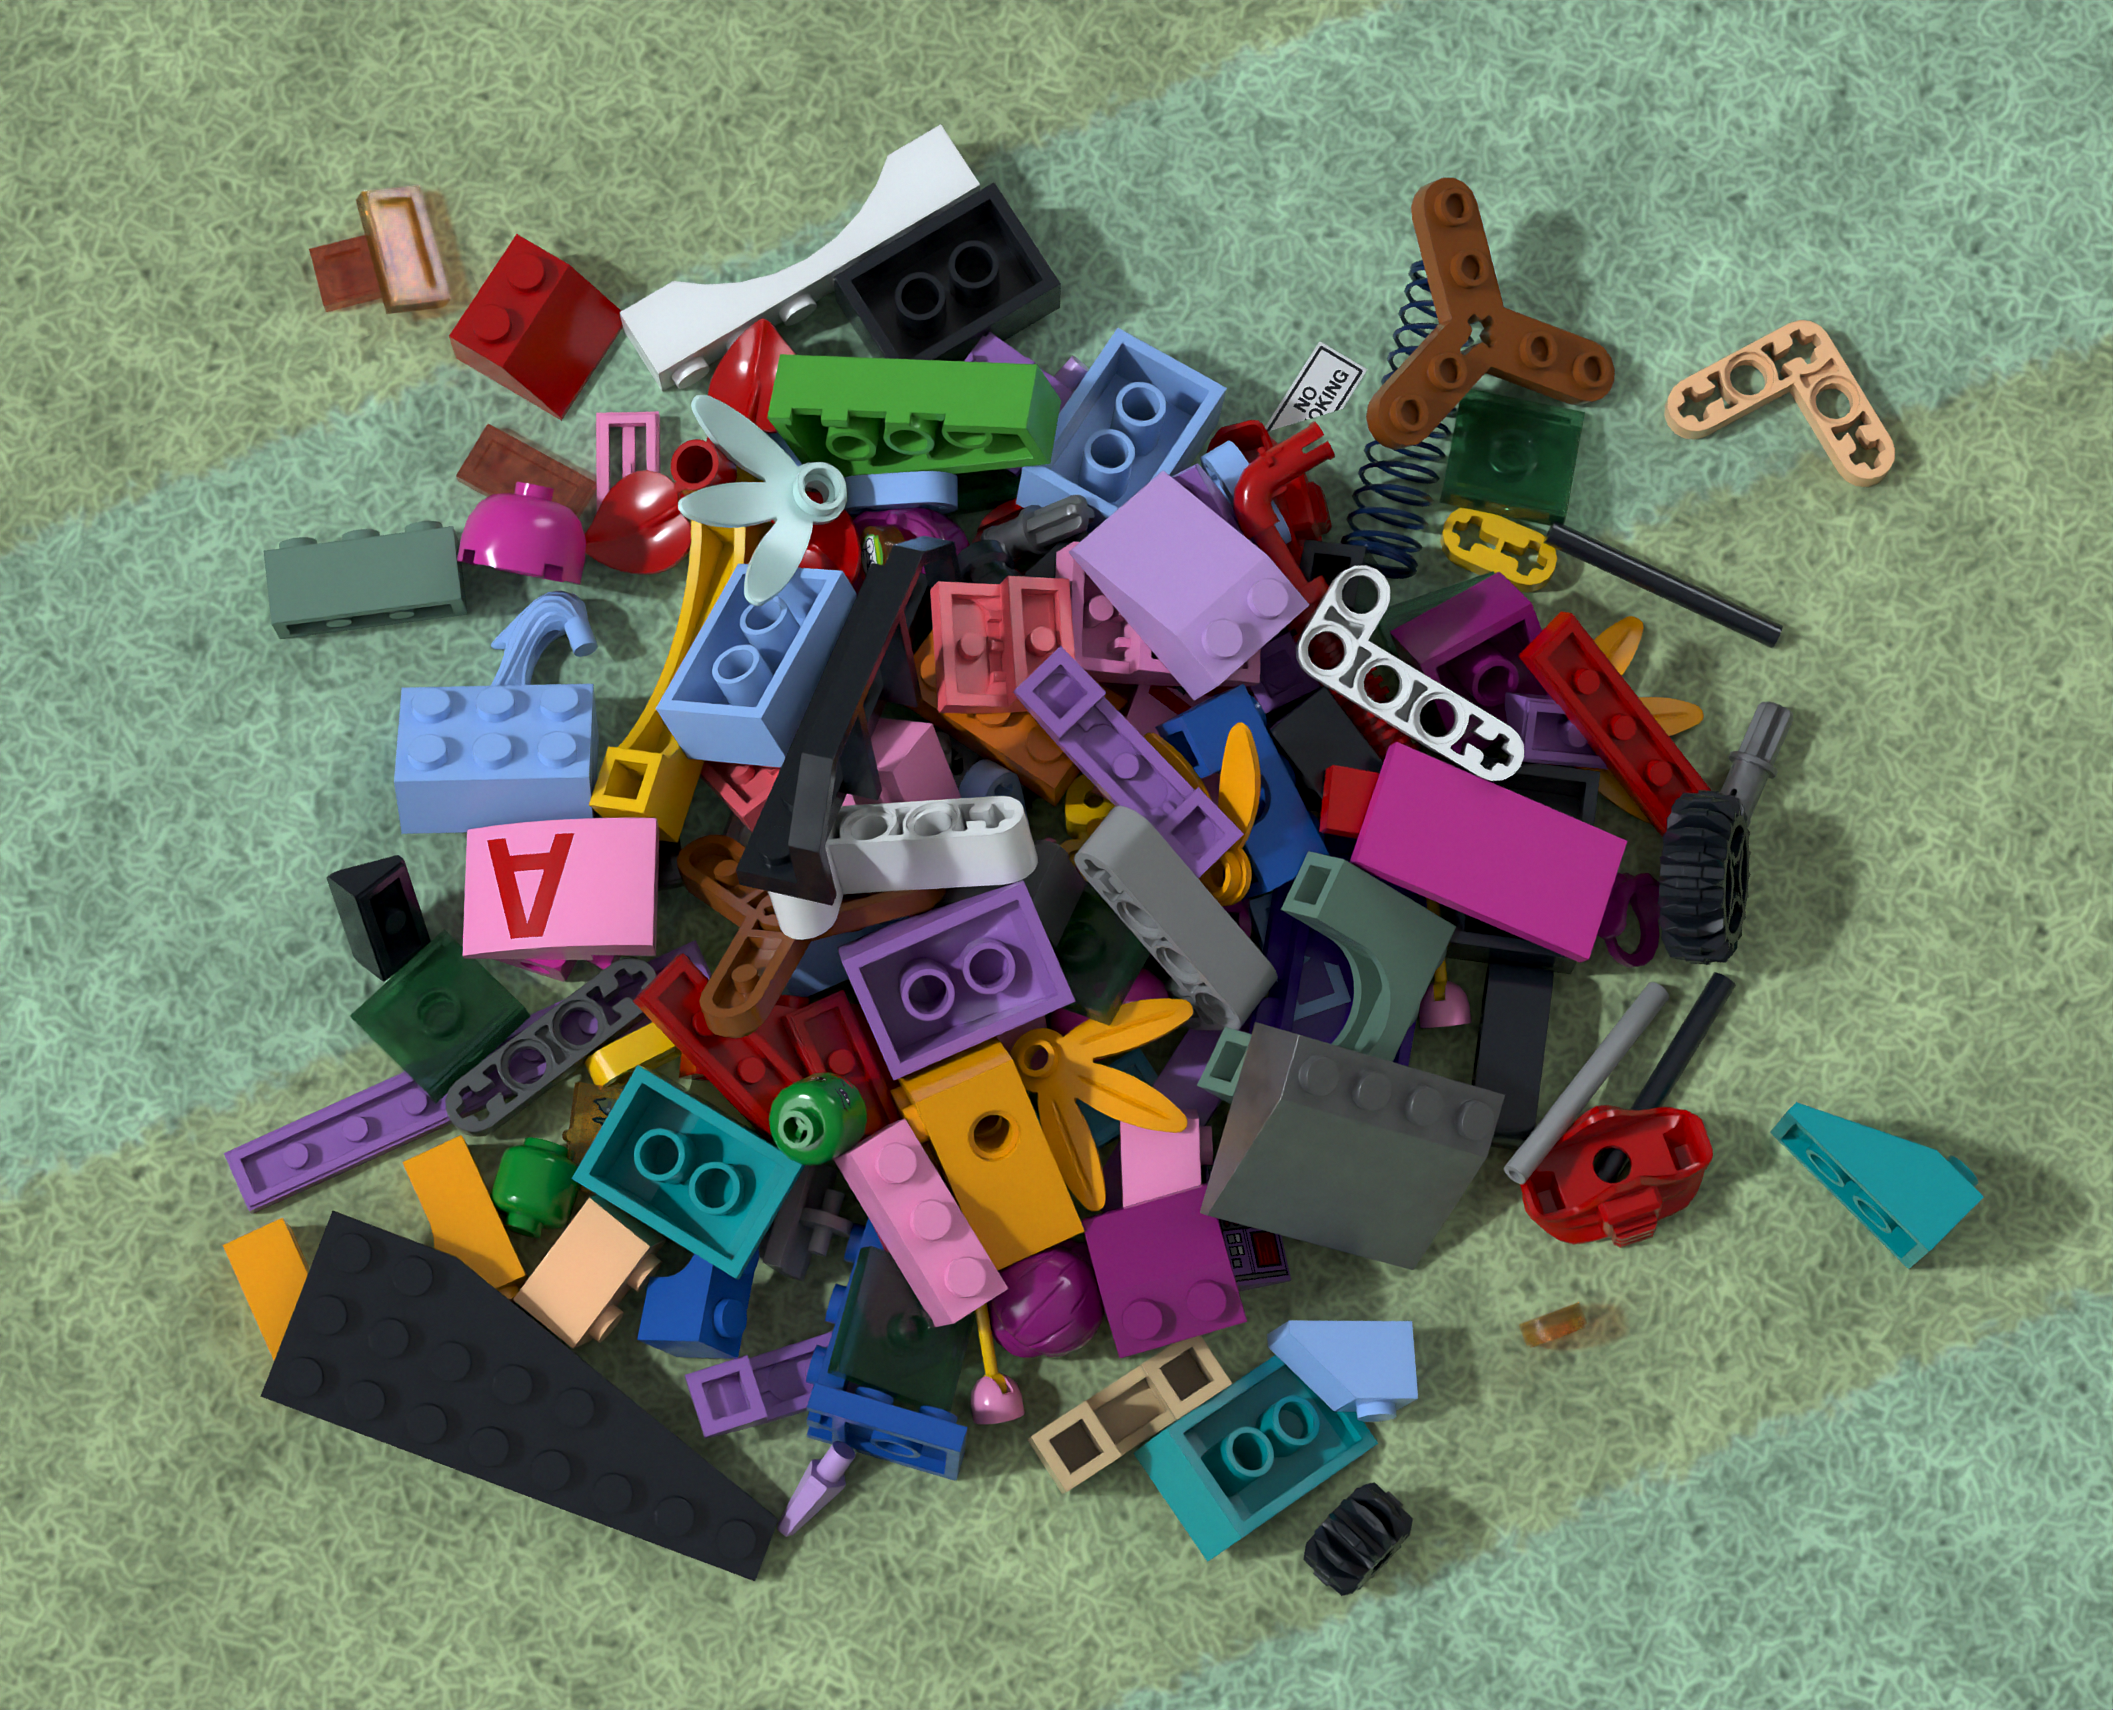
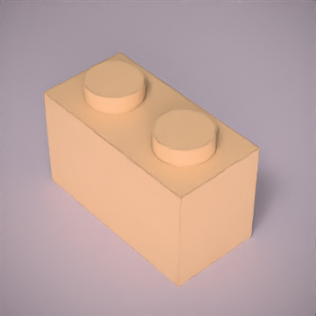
M601 1196L589 1197L513 1300L573 1349L590 1342L593 1338L600 1343L612 1332L623 1317L624 1312L617 1306L631 1287L636 1292H639L647 1285L649 1277H653L660 1268L662 1261L655 1255L667 1239L652 1227Z

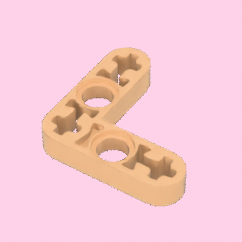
M1798 320L1788 323L1683 379L1673 387L1666 401L1664 416L1670 429L1685 439H1699L1714 433L1790 392L1838 473L1845 481L1861 487L1878 484L1886 477L1895 460V447L1890 435L1827 332L1820 325L1812 321ZM1796 338L1801 345H1807L1812 342L1816 348L1811 355V363L1807 364L1802 357L1792 359L1783 364L1780 374L1785 379L1779 380L1774 362L1789 353L1793 344L1792 339ZM1770 351L1772 360L1764 352ZM1743 365L1758 369L1765 380L1764 389L1754 395H1744L1738 392L1732 386L1730 380L1731 372ZM1716 379L1722 397L1706 407L1703 414L1704 421L1699 422L1694 415H1688L1683 418L1679 412L1682 410L1685 402L1684 396L1689 395L1695 403L1710 397L1716 387L1710 381ZM1827 389L1841 391L1849 400L1850 412L1839 419L1828 418L1818 410L1816 396L1821 391ZM1723 399L1731 406V408L1725 409ZM1860 419L1864 425L1858 427L1855 436L1865 450L1875 447L1879 451L1874 462L1875 469H1870L1865 462L1855 465L1851 461L1856 451V444L1849 433H1846L1841 440H1837L1834 434L1845 432Z

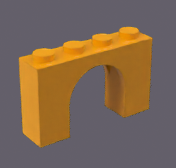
M460 1135L402 1162L430 1223L434 1238V1248L457 1256L500 1293L504 1294L513 1303H516L513 1299L529 1277L507 1229L503 1226V1220L490 1198L487 1185L463 1136ZM283 1217L223 1245L273 1360L276 1358L310 1270L291 1226Z

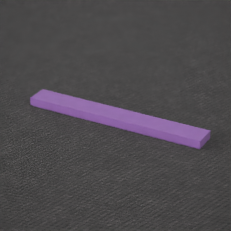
M696 940L646 962L658 975L677 955L684 953L708 979L712 976ZM625 974L617 980L621 991L609 1002H605L602 992H598L590 998L602 1007L609 1025L614 1024L620 1019L614 1014L612 1007L627 997L634 1000L642 992L641 987L647 981L646 978L642 976L633 981ZM560 1002L225 1152V1158L249 1212L254 1214L452 1124L446 1112L445 1102L452 1085ZM572 1012L563 1020L561 1034L569 1043L575 1045L590 1042L596 1035L598 1021L589 1012ZM646 1016L616 1040L652 1023V1021ZM523 1050L512 1058L509 1066L510 1075L519 1083L532 1084L544 1075L546 1060L537 1051ZM497 1069L487 1076L493 1081L496 1086L482 1097L476 1096L472 1091L462 1097L466 1108L459 1114L461 1118L487 1108V1102L499 1092L502 1093L504 1099L515 1095L506 1088Z

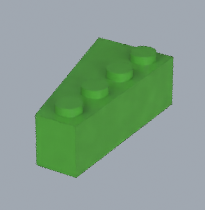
M780 354L767 418L801 464L809 462L828 463L837 468L844 478L856 475L916 471H940L958 474L1050 464L1061 399L1038 364Z

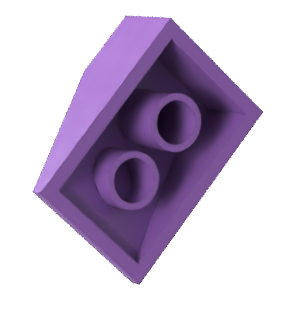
M1023 880L897 921L837 947L842 964L893 1080L1076 1002Z

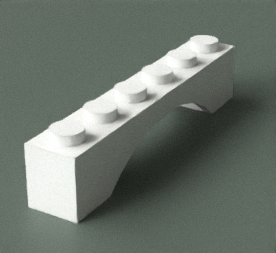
M940 124L887 156L879 180L860 212L835 239L807 259L775 274L743 282L697 284L672 281L620 312L624 332L662 392L675 384L679 389L689 387L705 377L710 371L708 365L723 357L736 339L755 322L763 318L774 326L782 321L786 326H790L804 320L816 309V301L835 291L834 276L980 191V183Z

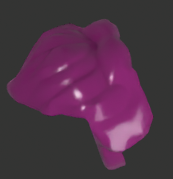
M1617 872L1597 933L1600 938L1604 939L1608 952L1613 959L1627 968L1645 966L1653 959L1658 948L1660 934L1658 924L1660 906L1657 904L1659 899V883L1649 873H1640L1634 876L1629 873L1621 874ZM1629 902L1638 918L1641 931L1639 945L1632 954L1623 951L1616 940V937L1622 934L1627 925L1626 918Z

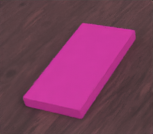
M1395 742L1387 750L1350 863L1369 874L1581 963L1590 958L1627 840Z

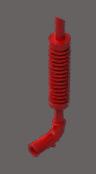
M1315 421L1265 451L1263 446L1257 449L1259 456L1243 469L1234 488L1233 510L1242 534L1248 540L1253 538L1257 547L1270 557L1309 604L1291 623L1286 625L1288 632L1292 629H1295L1297 632L1292 637L1294 642L1298 641L1300 634L1328 590L1329 585L1323 575L1310 582L1306 580L1274 525L1279 522V519L1273 510L1271 502L1272 499L1288 491L1285 484L1326 460L1335 458L1334 451L1328 441L1307 453H1303V448L1324 436L1323 431ZM1320 632L1310 640L1308 646L1309 658L1311 662L1315 663L1316 667L1330 670L1341 662L1344 655L1343 644L1335 634ZM1371 668L1364 679V690L1367 696L1372 701L1380 704L1391 701L1394 697L1387 699L1385 694L1390 692L1387 686L1383 688L1379 686V683L1383 681L1382 676L1374 677L1372 672L1377 670V668ZM1329 688V691L1383 761L1389 746L1395 742L1415 750L1422 748L1421 743L1416 742L1413 744L1411 737Z

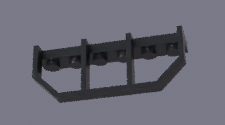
M921 536L893 545L885 566L875 563L871 564L738 863L736 873L740 885L833 906L837 893L825 843L847 794L878 800L882 787L871 738L887 701L916 708L920 704L922 695L911 646L931 602V588L938 581L962 582L955 542ZM923 566H924L925 574L920 573L921 570H922V568H923Z

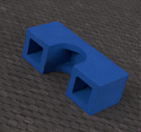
M1241 684L1212 696L1155 728L1161 738L1183 755L1200 779L1214 773L1221 775L1229 731L1236 723H1244L1251 730L1259 757L1261 792L1254 825L1249 838L1242 848L1248 856L1252 870L1251 884L1248 892L1242 899L1244 900L1270 892L1295 878L1308 851L1327 856L1330 855L1324 845L1325 835L1319 832V820L1314 814L1307 811L1295 787L1296 777L1291 764L1282 754L1278 753L1266 729L1267 719L1262 706L1253 696L1249 695L1245 685Z
M759 1246L740 1279H735L696 1254L693 1255L688 1265L675 1275L649 1277L637 1340L675 1357L738 1359L742 1335L747 1324V1309L754 1272L759 1261Z

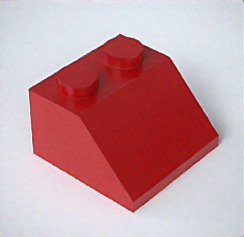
M516 234L450 333L449 338L456 359L562 421L623 328L620 316L621 310L571 265Z

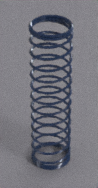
M1423 260L1416 261L1410 266L1408 275L1413 282L1407 284L1404 289V293L1410 303L1399 310L1398 315L1404 326L1396 329L1392 336L1399 348L1390 352L1387 357V361L1393 371L1383 376L1381 380L1382 385L1398 369L1393 362L1394 356L1403 352L1410 356L1418 347L1404 346L1398 338L1400 333L1404 330H1411L1417 335L1426 338L1429 333L1420 329H1435L1438 325L1434 323L1411 324L1404 316L1407 309L1416 307L1422 312L1437 318L1436 311L1425 307L1434 306L1433 300L1416 301L1410 294L1412 287L1415 285L1431 293L1428 279L1417 272L1425 270ZM1469 336L1468 341L1462 347L1472 345L1474 343L1473 338ZM1454 407L1448 415L1454 414L1457 408ZM1440 423L1436 428L1445 432H1431L1428 437L1446 438L1452 432L1446 425ZM1374 440L1366 444L1364 448L1370 463L1360 467L1358 475L1365 486L1354 490L1352 495L1359 509L1349 513L1346 518L1354 532L1343 536L1340 543L1365 546L1371 554L1387 557L1404 564L1407 567H1393L1381 564L1379 566L1383 570L1382 574L1385 578L1405 579L1414 576L1418 567L1416 560L1408 553L1419 552L1423 548L1417 540L1397 533L1360 530L1354 525L1353 517L1357 514L1366 513L1385 523L1414 530L1424 529L1429 524L1423 517L1407 511L1387 507H1366L1359 501L1358 496L1363 491L1372 490L1393 501L1419 507L1430 506L1434 503V500L1429 494L1410 487L1394 484H1372L1365 478L1364 473L1369 468L1377 467L1401 479L1424 484L1436 483L1440 477L1434 471L1416 464L1400 461H1377L1370 454L1371 447L1380 444ZM1422 441L1413 446L1431 450L1439 455L1422 454L1405 448L1394 450L1409 457L1429 461H1439L1446 456L1440 448ZM1390 467H1400L1415 470L1418 472L1425 473L1433 478H1424L1405 474ZM1384 490H1393L1409 493L1412 495L1419 496L1427 501L1412 500L1400 497ZM1379 513H1386L1406 517L1409 519H1413L1421 524L1407 523L1395 520L1384 515H1381ZM1359 536H1361V537H1363L1364 539H1366V540H1350V541H1348V539H1350V538H1352V537H1359ZM1373 536L1403 541L1415 547L1393 544Z

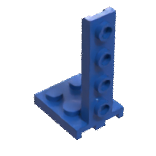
M868 1217L866 1226L854 1224L849 1237L844 1261L854 1263L848 1284L847 1286L835 1284L829 1301L825 1321L835 1324L828 1347L816 1345L809 1365L806 1383L813 1384V1389L807 1405V1410L809 1411L807 1417V1426H809L807 1438L831 1445L835 1441H841L849 1445L855 1452L957 1481L964 1458L968 1428L956 1424L957 1416L943 1409L931 1406H920L918 1412L893 1405V1397L871 1388L858 1387L855 1394L846 1392L887 1257L876 1230Z

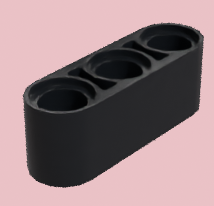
M1491 961L1488 963L1471 1085L1505 1095L1490 1147L1518 1150L1535 1128L1554 970Z

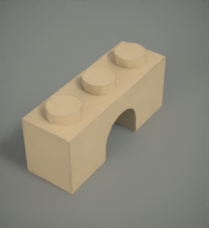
M1196 1336L1171 1344L1027 1440L1061 1493L1064 1494L1230 1386L1232 1382L1202 1336Z

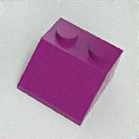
M1500 571L1389 632L1401 661L1507 724L1505 711L1506 692L1550 696L1518 656L1542 631L1532 603ZM1433 699L1427 702L1424 707L1441 736L1447 734L1454 723V712L1451 706L1440 699ZM1469 716L1465 733L1451 746V749L1460 754L1462 743H1469L1482 751L1502 740L1503 737L1498 734L1492 741L1481 739L1471 733L1470 730L1479 721Z
M1208 1183L1081 1219L1119 1358L1247 1322L1218 1218L1200 1213Z

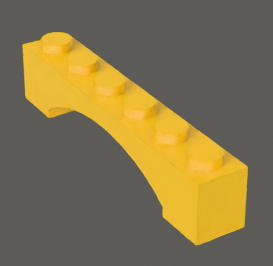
M736 465V482H763ZM691 520L692 540L686 587L668 657L657 685L635 726L618 747L608 746L589 802V806L603 818H657L660 830L659 840L678 843L705 760L688 759L657 712L656 707L738 563L749 564L758 544L772 528L773 524L769 521L748 527L724 528L709 526Z

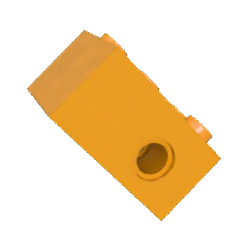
M996 1036L898 1078L900 1086L890 1090V1093L901 1119L905 1118L997 1271L1085 1231L1014 1061Z

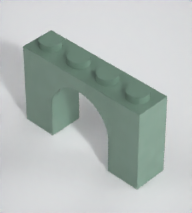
M1308 851L1281 910L1334 941L1344 952L1350 964L1354 980L1353 1004L1343 1030L1331 1044L1393 1062L1408 1028L1415 1022L1418 1016L1420 1002L1435 971L1445 959L1447 945L1456 926L1350 862ZM1225 1027L1197 1086L1232 1104L1252 1034Z

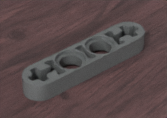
M622 958L612 963L458 1079L449 1089L445 1099L446 1112L454 1127L462 1134L471 1137L486 1136L496 1131L582 1066L589 1056L612 1043L639 1023L646 1015L631 998H624L612 1007L614 1014L620 1018L612 1025H609L602 1007L590 998L596 993L602 992L605 1002H609L621 991L617 980L625 974L633 981L642 976L646 978L647 981L641 987L643 991L657 976L654 969L645 961L637 958ZM575 1011L589 1012L598 1021L596 1035L590 1042L582 1045L569 1043L561 1034L563 1020ZM523 1050L537 1051L546 1060L544 1075L532 1084L519 1083L510 1075L509 1066L512 1058ZM497 1069L506 1088L517 1097L506 1103L502 1093L499 1092L486 1104L487 1110L490 1113L486 1119L479 1121L474 1115L467 1116L465 1119L461 1118L459 1114L466 1108L462 1097L470 1091L476 1096L482 1097L495 1088V1084L487 1076Z

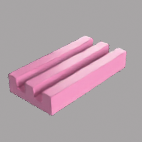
M659 411L596 413L597 511L611 489L610 427H622V478L636 472L635 427L646 426L647 470L661 473Z

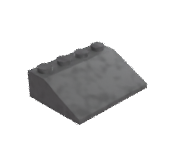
M1255 1022L1200 1213L1414 1270L1486 1160L1505 1095Z

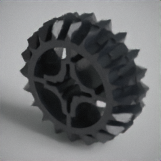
M1699 790L1698 793L1683 792L1680 798H1677L1672 805L1671 814L1667 817V830L1663 835L1662 856L1659 857L1661 867L1658 879L1659 899L1657 904L1660 906L1658 924L1662 928L1661 939L1669 956L1690 962V964L1710 965L1711 962L1726 963L1738 948V940L1742 936V924L1746 919L1747 898H1749L1748 881L1751 875L1749 872V859L1751 851H1749L1750 831L1747 829L1748 817L1744 811V806L1740 799L1735 798L1734 795H1724L1719 793V791Z

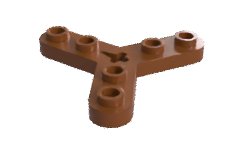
M1446 177L1422 186L1414 195L1411 213L1439 324L1370 400L1366 419L1368 429L1374 439L1382 446L1394 450L1419 444L1430 435L1485 373L1571 405H1584L1602 399L1607 395L1614 383L1615 368L1611 356L1604 347L1595 341L1504 307L1478 203L1472 190L1464 182L1456 178ZM1479 321L1484 327L1480 333L1482 342L1460 351L1473 331L1470 324Z
M708 835L690 842L680 851L677 857V867L684 887L695 897L740 927L702 991L699 1000L708 1029L714 1034L723 1037L741 1038L752 1034L770 1015L812 941L845 932L860 931L867 926L908 915L925 913L942 899L946 893V888L844 894L837 919L830 929L814 938L794 939L784 935L780 929L768 891L739 884L736 868L745 850V846L725 835Z

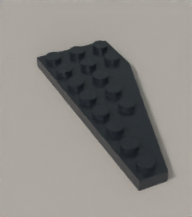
M332 1211L260 1397L756 1581L779 1520L774 1514L689 1447L682 1439L646 1412L628 1395L558 1338L549 1333L457 1256L340 1212Z

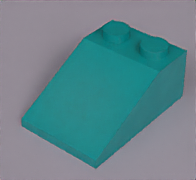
M637 1065L571 1179L735 1279H740L805 1165L790 1160L775 1144L659 1071Z
M1798 1102L1784 1114L1770 1131L1908 1269L1930 1252L1984 1198L1975 1188L1979 1183L1977 1177L1955 1156L1950 1155L1945 1159L1935 1149Z
M1274 1355L1164 1429L1133 1454L1208 1562L1373 1448L1378 1442L1363 1421L1357 1420V1412H1334L1277 1355Z

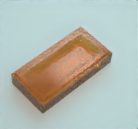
M420 185L362 191L356 199V204L386 314L445 307L451 300Z

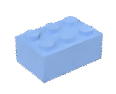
M1117 328L1059 413L1051 463L1022 468L1016 504L1023 508L1030 505L1045 507L1071 495H1081L1086 498L1088 507L1092 508L1095 514L1094 521L1089 523L1086 529L1090 534L1160 472L1165 471L1172 477L1191 466L1218 425L1227 388Z
M738 563L662 696L656 710L688 759L781 768L857 598V594L843 571L797 568L786 587L777 596L762 606H755L750 604L744 596V582L748 564Z
M594 684L401 688L394 774L401 833H465L469 829L512 823L595 818V810L589 806L597 781L599 744Z

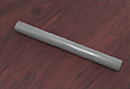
M1655 982L1647 984L1504 1167V1171L1510 1179L1519 1184H1524L1661 1010L1669 999L1668 992L1661 985Z

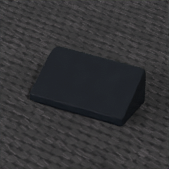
M1326 686L1277 721L1270 729L1275 739L1321 799H1323L1326 768L1332 765L1377 773L1381 771L1384 761Z
M395 855L341 869L327 876V881L355 960L381 981L385 982L431 947L432 943L405 860L401 856Z

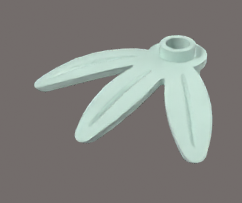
M696 395L691 403L692 411L712 443L734 464L763 482H734L705 487L681 498L678 502V508L686 518L715 527L740 528L754 526L771 520L775 521V524L755 549L748 564L744 582V596L746 600L752 605L762 606L777 596L793 577L807 549L813 525L830 523L842 513L848 497L846 482L841 472L828 463L809 462L797 466L774 440L744 415L711 396ZM805 488L817 489L823 496V503L819 504L811 500L805 493Z

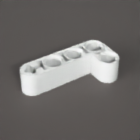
M1367 565L1353 566L1340 572L1332 581L1299 636L1296 644V659L1300 668L1313 679L1465 771L1489 781L1504 780L1512 776L1521 767L1524 758V744L1519 734L1509 725L1368 641L1387 610L1391 599L1390 586L1383 574ZM1352 577L1369 579L1377 590L1375 606L1365 614L1351 612L1342 600L1344 584ZM1320 632L1335 634L1343 644V658L1336 667L1330 670L1316 667L1308 656L1310 640ZM1379 665L1391 668L1399 679V689L1396 696L1391 701L1381 704L1372 701L1364 690L1366 674L1371 668ZM1433 699L1445 701L1454 712L1452 728L1447 734L1440 737L1427 734L1420 724L1422 707ZM1469 716L1479 721L1470 730L1471 733L1484 740L1493 741L1498 734L1505 739L1501 749L1509 756L1504 764L1492 762L1485 769L1480 764L1484 754L1469 743H1462L1460 754L1451 749V746L1465 733Z
M1009 796L848 805L841 807L825 843L837 893L833 906L769 891L768 893L780 929L784 935L804 940L817 937L833 926L837 919L844 894L1005 885L1018 882L1029 876L1038 864V856L1024 807L1019 800Z

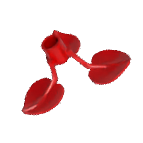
M762 318L745 330L725 353L712 376L708 396L732 407L752 421L762 431L777 433L778 431L767 416L780 354H797L779 334L774 325ZM707 437L706 441L700 439L689 440L676 449L671 459V473L676 482H673L669 477L661 473L649 470L636 471L625 476L607 493L592 524L585 532V553L612 569L630 574H658L675 567L690 551L692 540L691 523L679 511V500L705 487L736 482V465ZM805 491L811 500L819 504L823 503L821 493ZM845 509L834 521L823 525H813L807 549L798 568L843 571L852 585L856 581L860 569L861 545L855 524ZM773 520L769 521V522L772 523L773 525L775 524V521H773Z

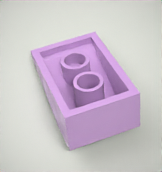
M1165 471L1160 472L1069 551V554L1193 700L1219 686L1309 606L1308 602L1266 553Z

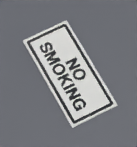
M1319 342L1265 426L1267 432L1342 411L1368 369L1324 343Z

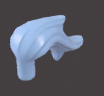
M561 590L548 592L528 605L491 643V648L505 649L501 665L491 686L531 685L534 668L541 654L550 643L565 634L568 636L575 656L583 657L595 652L598 645L588 621L585 603L574 593Z

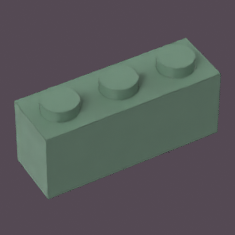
M421 521L407 525L405 532L380 535V532L377 530L360 529L343 534L341 541L317 544V540L314 538L299 537L280 542L279 549L264 550L271 624L279 639L468 615L462 562L457 561L460 544L454 527H443L442 523L437 521Z

